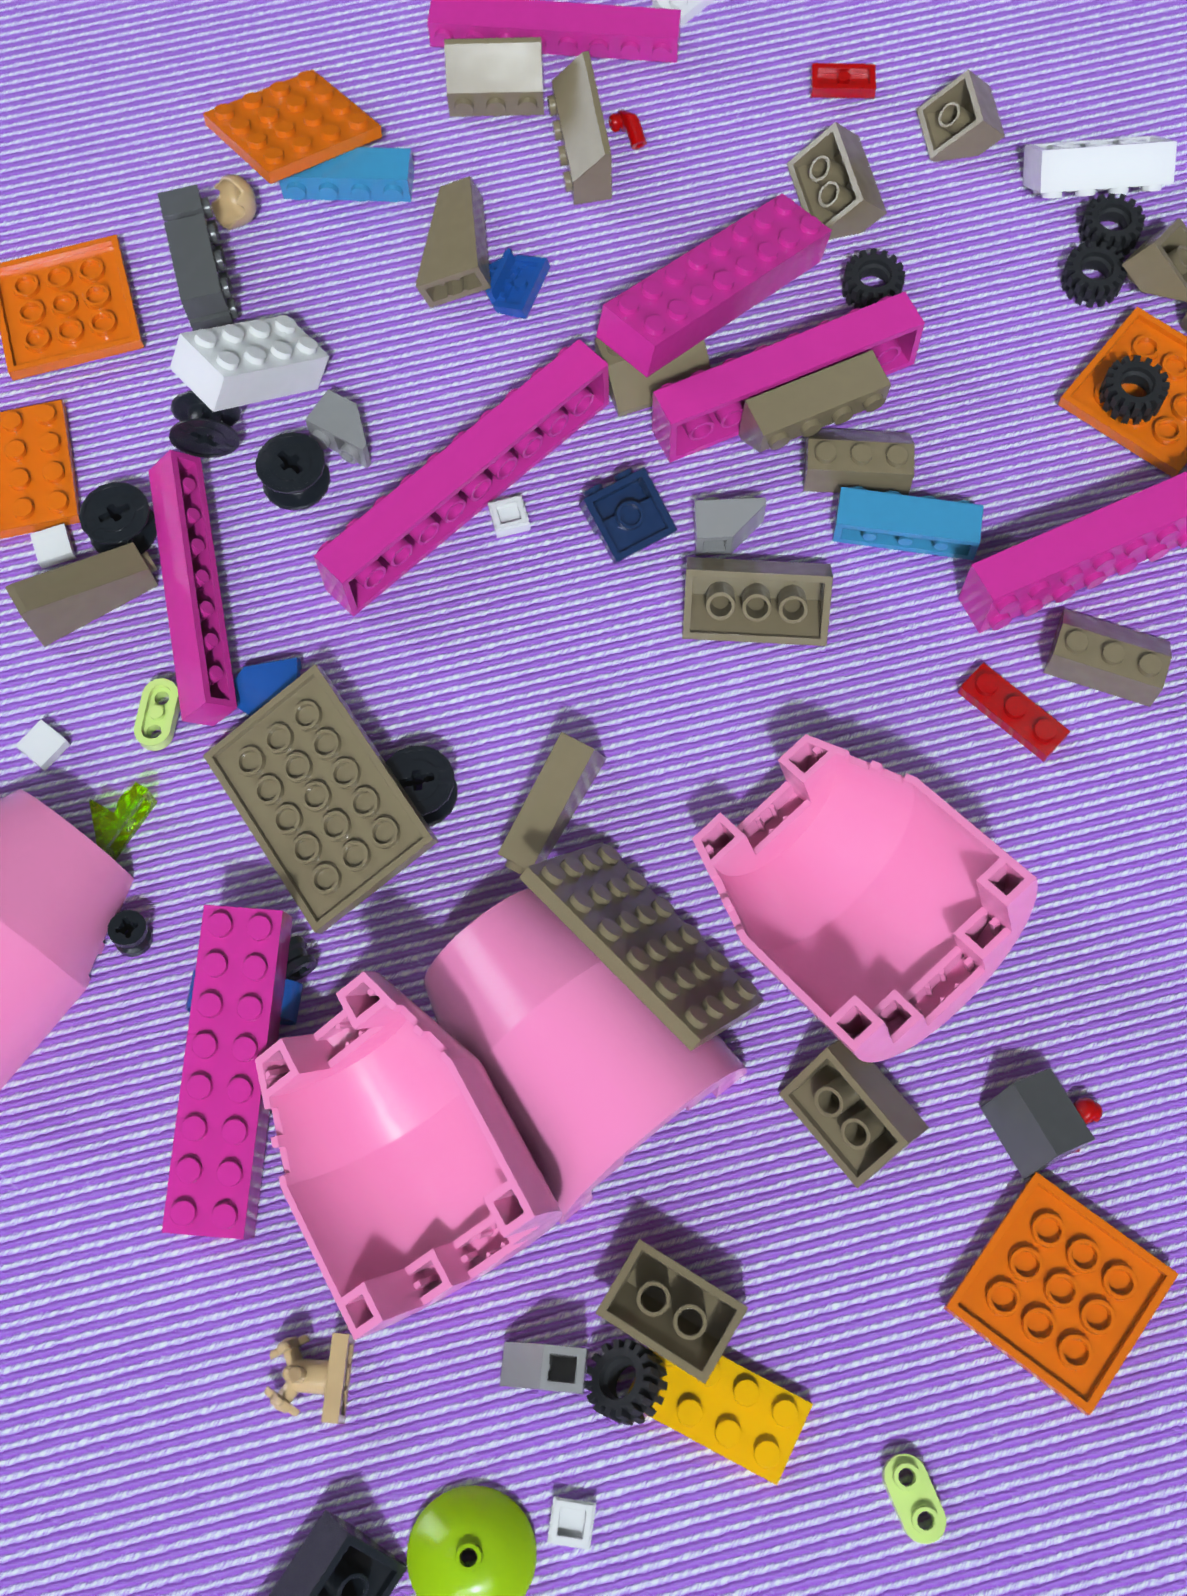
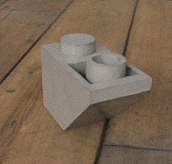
M328 389L305 419L310 437L316 440L321 448L327 449L328 447L339 453L345 461L351 464L358 463L368 468L371 465V459L357 404Z
M742 496L738 499L709 497L703 500H695L693 521L696 555L731 554L764 522L766 497Z
M505 1342L500 1386L584 1395L588 1350L587 1348L550 1344Z

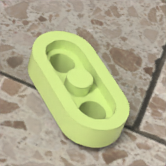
M165 678L152 680L145 686L142 692L134 725V735L140 745L150 751L164 749L171 743L174 737L180 703L177 686L171 680ZM169 697L167 703L158 704L162 698ZM161 730V734L158 737L151 738V734L154 731Z
M896 1454L890 1457L884 1464L882 1480L903 1531L910 1539L918 1543L930 1544L936 1542L945 1532L946 1515L925 1466L917 1457L910 1454ZM903 1468H908L913 1473V1481L908 1486L902 1485L899 1481V1472ZM923 1511L928 1512L932 1518L931 1526L927 1529H921L917 1522L918 1515Z

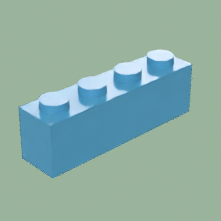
M358 147L280 180L279 184L283 198L294 200L411 202L415 172L411 148Z
M858 486L850 488L841 487L836 510L833 542L974 560L980 545L984 505L973 504L965 500L956 502L939 500L933 496H908L896 491H870Z

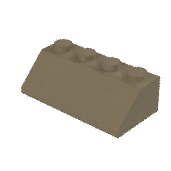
M584 51L552 80L553 95L547 96L550 116L556 115V120L552 121L555 141L561 140L562 146H558L560 166H566L567 171L563 172L564 187L566 192L571 191L574 205L612 199L611 150L589 51Z
M873 350L745 400L739 437L758 452L770 448L772 450L780 449L792 439L802 435L803 437H810L824 426L832 423L836 425L848 421L854 414L864 410L872 412L880 408L886 401L891 383Z
M687 557L682 639L827 646L833 584L831 564Z

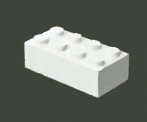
M1151 135L1025 144L1023 186L1032 189L1033 194L1042 195V198H1061L1064 191L1075 192V196L1095 195L1096 189L1108 190L1110 194L1128 193L1129 187L1141 188V191H1160L1162 185L1174 184L1177 141Z
M280 315L180 333L170 369L215 412L316 390L319 387L330 356L292 318L287 315Z

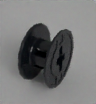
M193 391L181 393L172 400L170 410L174 417L180 421L170 429L169 439L174 447L189 455L204 458L222 457L231 454L238 448L240 438L237 432L230 426H233L240 418L241 410L239 406L213 412Z
M295 432L279 434L268 440L258 452L255 461L257 475L262 481L265 495L271 503L279 508L292 511L307 509L318 503L327 493L331 480L329 468L325 464L324 452L318 442L308 435Z
M112 482L99 486L89 493L81 504L79 520L82 530L89 536L92 546L99 554L132 542L139 553L142 554L151 547L157 538L154 512L149 508L146 496L139 488L133 485Z
M409 746L397 751L386 761V764L429 827L442 822L452 812L457 801L458 785L455 781L451 764L442 753L427 746ZM422 783V789L415 791L416 784Z

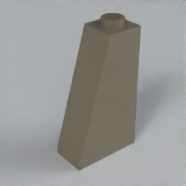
M470 176L443 185L439 189L416 279V288L430 308L491 288L483 198Z
M132 542L12 583L5 588L22 618L45 647L157 587L158 584L152 573L158 569L148 552L140 554Z
M561 732L498 852V855L507 859L504 866L522 874L527 866L545 861L602 768L606 760L603 755L594 748Z

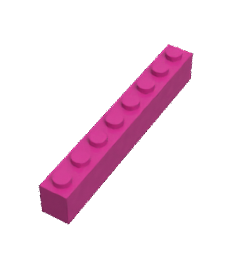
M431 0L427 26L431 47L444 48V39L541 37L542 54L579 56L582 52L589 51L590 57L677 63L681 30V10L541 0Z
M170 449L148 472L181 718L184 722L215 726L237 709V701L202 463L199 457Z

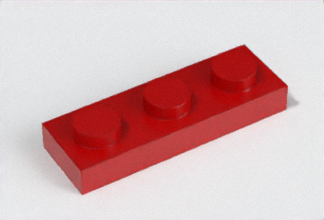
M984 662L958 690V694L1043 762L1070 733L1066 727Z

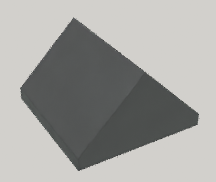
M1051 1068L1012 1083L981 1107V1110L1024 1180L1035 1172L1045 1169L1095 1140Z

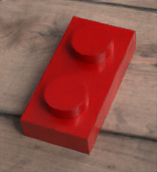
M812 63L811 97L875 98L876 64Z

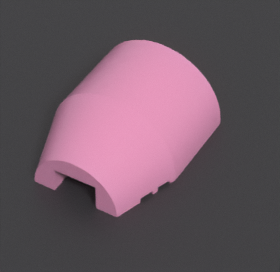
M805 734L778 759L786 781L737 827L720 812L692 840L744 947L858 1059L869 1063L879 1062L903 1053L924 1040L957 1013L986 983L1003 962L1022 933L1036 901L1038 881L1032 873L917 777L907 773L905 776L883 768V765L879 762L872 760L869 763L851 756L846 749Z
M21 789L0 799V1090L87 989L91 980L89 977L90 971L97 955L102 954L105 947L103 941L108 932V924L120 912L134 880L120 864L51 808Z
M529 888L502 900L465 927L439 953L430 965L424 978V985L437 1023L482 1062L563 1213L559 1219L560 1224H563L593 1199L591 1190L623 1165L624 1158L677 1114L685 1108L689 1111L711 1092L717 1098L747 1073V1068L719 1035L690 1051Z
M363 971L336 993L343 1010L314 1034L281 1038L255 1059L264 1108L272 1109L277 1134L271 1137L272 1147L280 1149L284 1175L279 1176L281 1190L354 1340L403 1320L485 1275L540 1238L559 1221L563 1214L482 1062L384 976L375 971Z

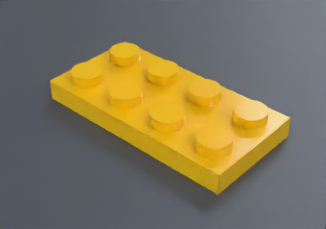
M654 1352L663 1361L659 1365L665 1367L667 1375L660 1377V1379L668 1382L667 1390H659L658 1395L665 1399L662 1405L654 1402L652 1406L657 1412L651 1418L769 1482L778 1485L813 1404L723 1356L720 1357L706 1384ZM635 1376V1378H634V1380H633V1382H632V1384H631V1387H630L628 1393L631 1391V1389H632L633 1386H634L636 1376Z

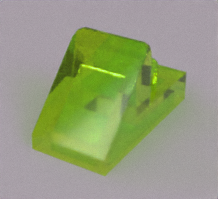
M135 782L130 790L125 791L121 795L114 812L91 799L89 800L97 845L116 861L157 804V800L147 788Z

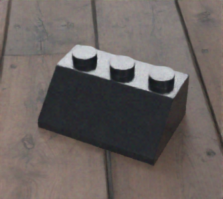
M325 1510L269 1596H390L407 1570V1566L355 1526Z

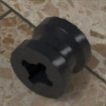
M133 910L121 911L108 924V935L121 954L128 957H136L144 954L151 947L153 933L139 912Z
M302 936L290 938L285 979L297 981L311 973L318 965L315 957L307 953V943Z

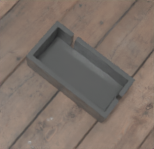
M197 184L157 193L164 221H167L164 222L180 299L192 330L196 331L234 324L233 319L239 318L235 300L231 298L233 289L227 271L222 272L225 270L227 263L222 246H216V244H219L221 237L216 220H209V218L213 217L208 197H201Z

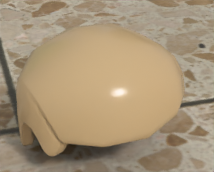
M232 174L223 176L219 183L214 185V188L219 190V197L211 203V206L219 224L224 229L232 230L242 227L254 219L257 207L256 197L252 187L243 177Z

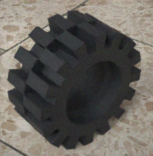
M1109 193L1107 199L1104 194L1099 195L1097 200L1092 199L1089 206L1085 210L1079 226L1080 241H1085L1086 247H1088L1090 241H1096V247H1100L1101 242L1107 243L1106 249L1110 250L1112 246L1117 248L1115 255L1120 253L1124 255L1129 254L1131 248H1135L1145 225V214H1141L1143 211L1142 207L1139 205L1134 208L1136 201L1133 198L1128 202L1125 201L1126 195L1120 194L1119 199L1115 198V194ZM1111 221L1117 223L1123 230H1110L1100 222Z
M1090 241L1088 247H1086L1085 243H1082L1078 246V249L1074 248L1071 251L1060 281L1063 282L1061 286L1063 292L1068 290L1067 297L1070 300L1075 296L1077 297L1076 304L1081 306L1082 301H1086V307L1092 308L1094 302H1097L1098 307H1103L1105 302L1108 304L1113 302L1114 298L1118 296L1127 275V271L1122 266L1125 257L1122 253L1115 255L1116 247L1112 246L1108 250L1106 249L1107 243L1101 242L1100 247H1096V241ZM1092 269L1099 271L1106 279H1091L1082 270Z
M871 249L869 255H867L865 250L859 252V258L854 254L850 262L846 264L842 283V295L846 297V303L849 306L855 303L854 309L864 308L877 303L885 296H894L902 293L905 271H903L904 266L902 262L896 264L898 257L893 254L888 258V251L882 250L881 255L876 254L877 249ZM877 277L883 280L886 285L870 287L865 285L861 279Z
M1135 355L1133 360L1130 361L1129 356H1125L1121 362L1116 360L1112 367H1109L1099 390V393H1101L1099 401L1100 403L1105 402L1103 405L1105 413L1112 410L1111 418L1116 420L1118 415L1122 416L1121 423L1127 424L1129 419H1133V425L1140 424L1142 418L1144 422L1149 421L1152 416L1155 417L1168 394L1170 382H1166L1168 378L1166 372L1159 374L1162 369L1159 363L1154 367L1150 365L1153 359L1147 357L1145 362H1140L1141 356ZM1125 383L1136 384L1147 395L1143 397L1132 396L1126 393L1121 385Z
M615 1339L613 1340V1346L607 1343L601 1346L604 1353L603 1356L595 1353L591 1358L596 1362L595 1368L587 1366L586 1374L592 1376V1380L584 1381L585 1389L592 1393L586 1397L589 1403L595 1405L593 1409L597 1413L611 1420L632 1426L633 1421L641 1424L646 1422L644 1414L652 1417L657 1412L652 1406L654 1402L662 1405L665 1399L658 1394L659 1390H667L668 1382L660 1379V1377L667 1375L665 1367L659 1365L663 1361L653 1351L629 1339H625V1341ZM633 1366L636 1370L634 1386L625 1397L619 1398L616 1392L618 1378L627 1367Z

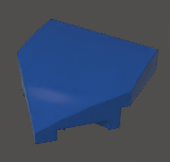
M508 248L505 250L502 258L489 264L491 288L484 291L497 313L527 319L550 270V265L547 258L525 255L513 256L511 249Z
M296 657L243 667L234 679L237 708L252 716L301 676V659Z

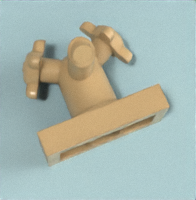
M332 1333L329 1360L303 1359L299 1347L310 1341L307 1335L285 1338L269 1354L271 1360L283 1355L287 1363L282 1373L285 1383L277 1393L269 1386L264 1390L265 1395L270 1398V1403L278 1411L297 1416L300 1410L291 1402L298 1392L324 1395L321 1422L345 1424L355 1345L352 1335Z

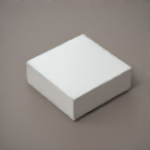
M522 494L488 503L497 538L531 530Z
M64 523L30 534L38 564L42 569L76 558L68 529Z
M40 720L15 746L42 770L46 771L70 746V743L43 720Z
M554 1496L547 1543L590 1550L596 1503Z

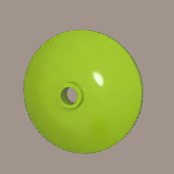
M461 1486L436 1497L417 1518L408 1541L407 1569L410 1582L417 1596H525L536 1569V1539L526 1514L509 1496L487 1486ZM466 1548H472L477 1554V1561L473 1566L465 1565L461 1559L462 1552Z

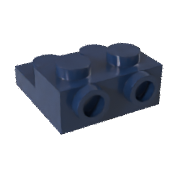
M632 467L622 471L613 477L615 483L605 488L602 483L591 487L583 493L585 498L579 503L595 535H599L614 564L677 531L645 467L634 472Z

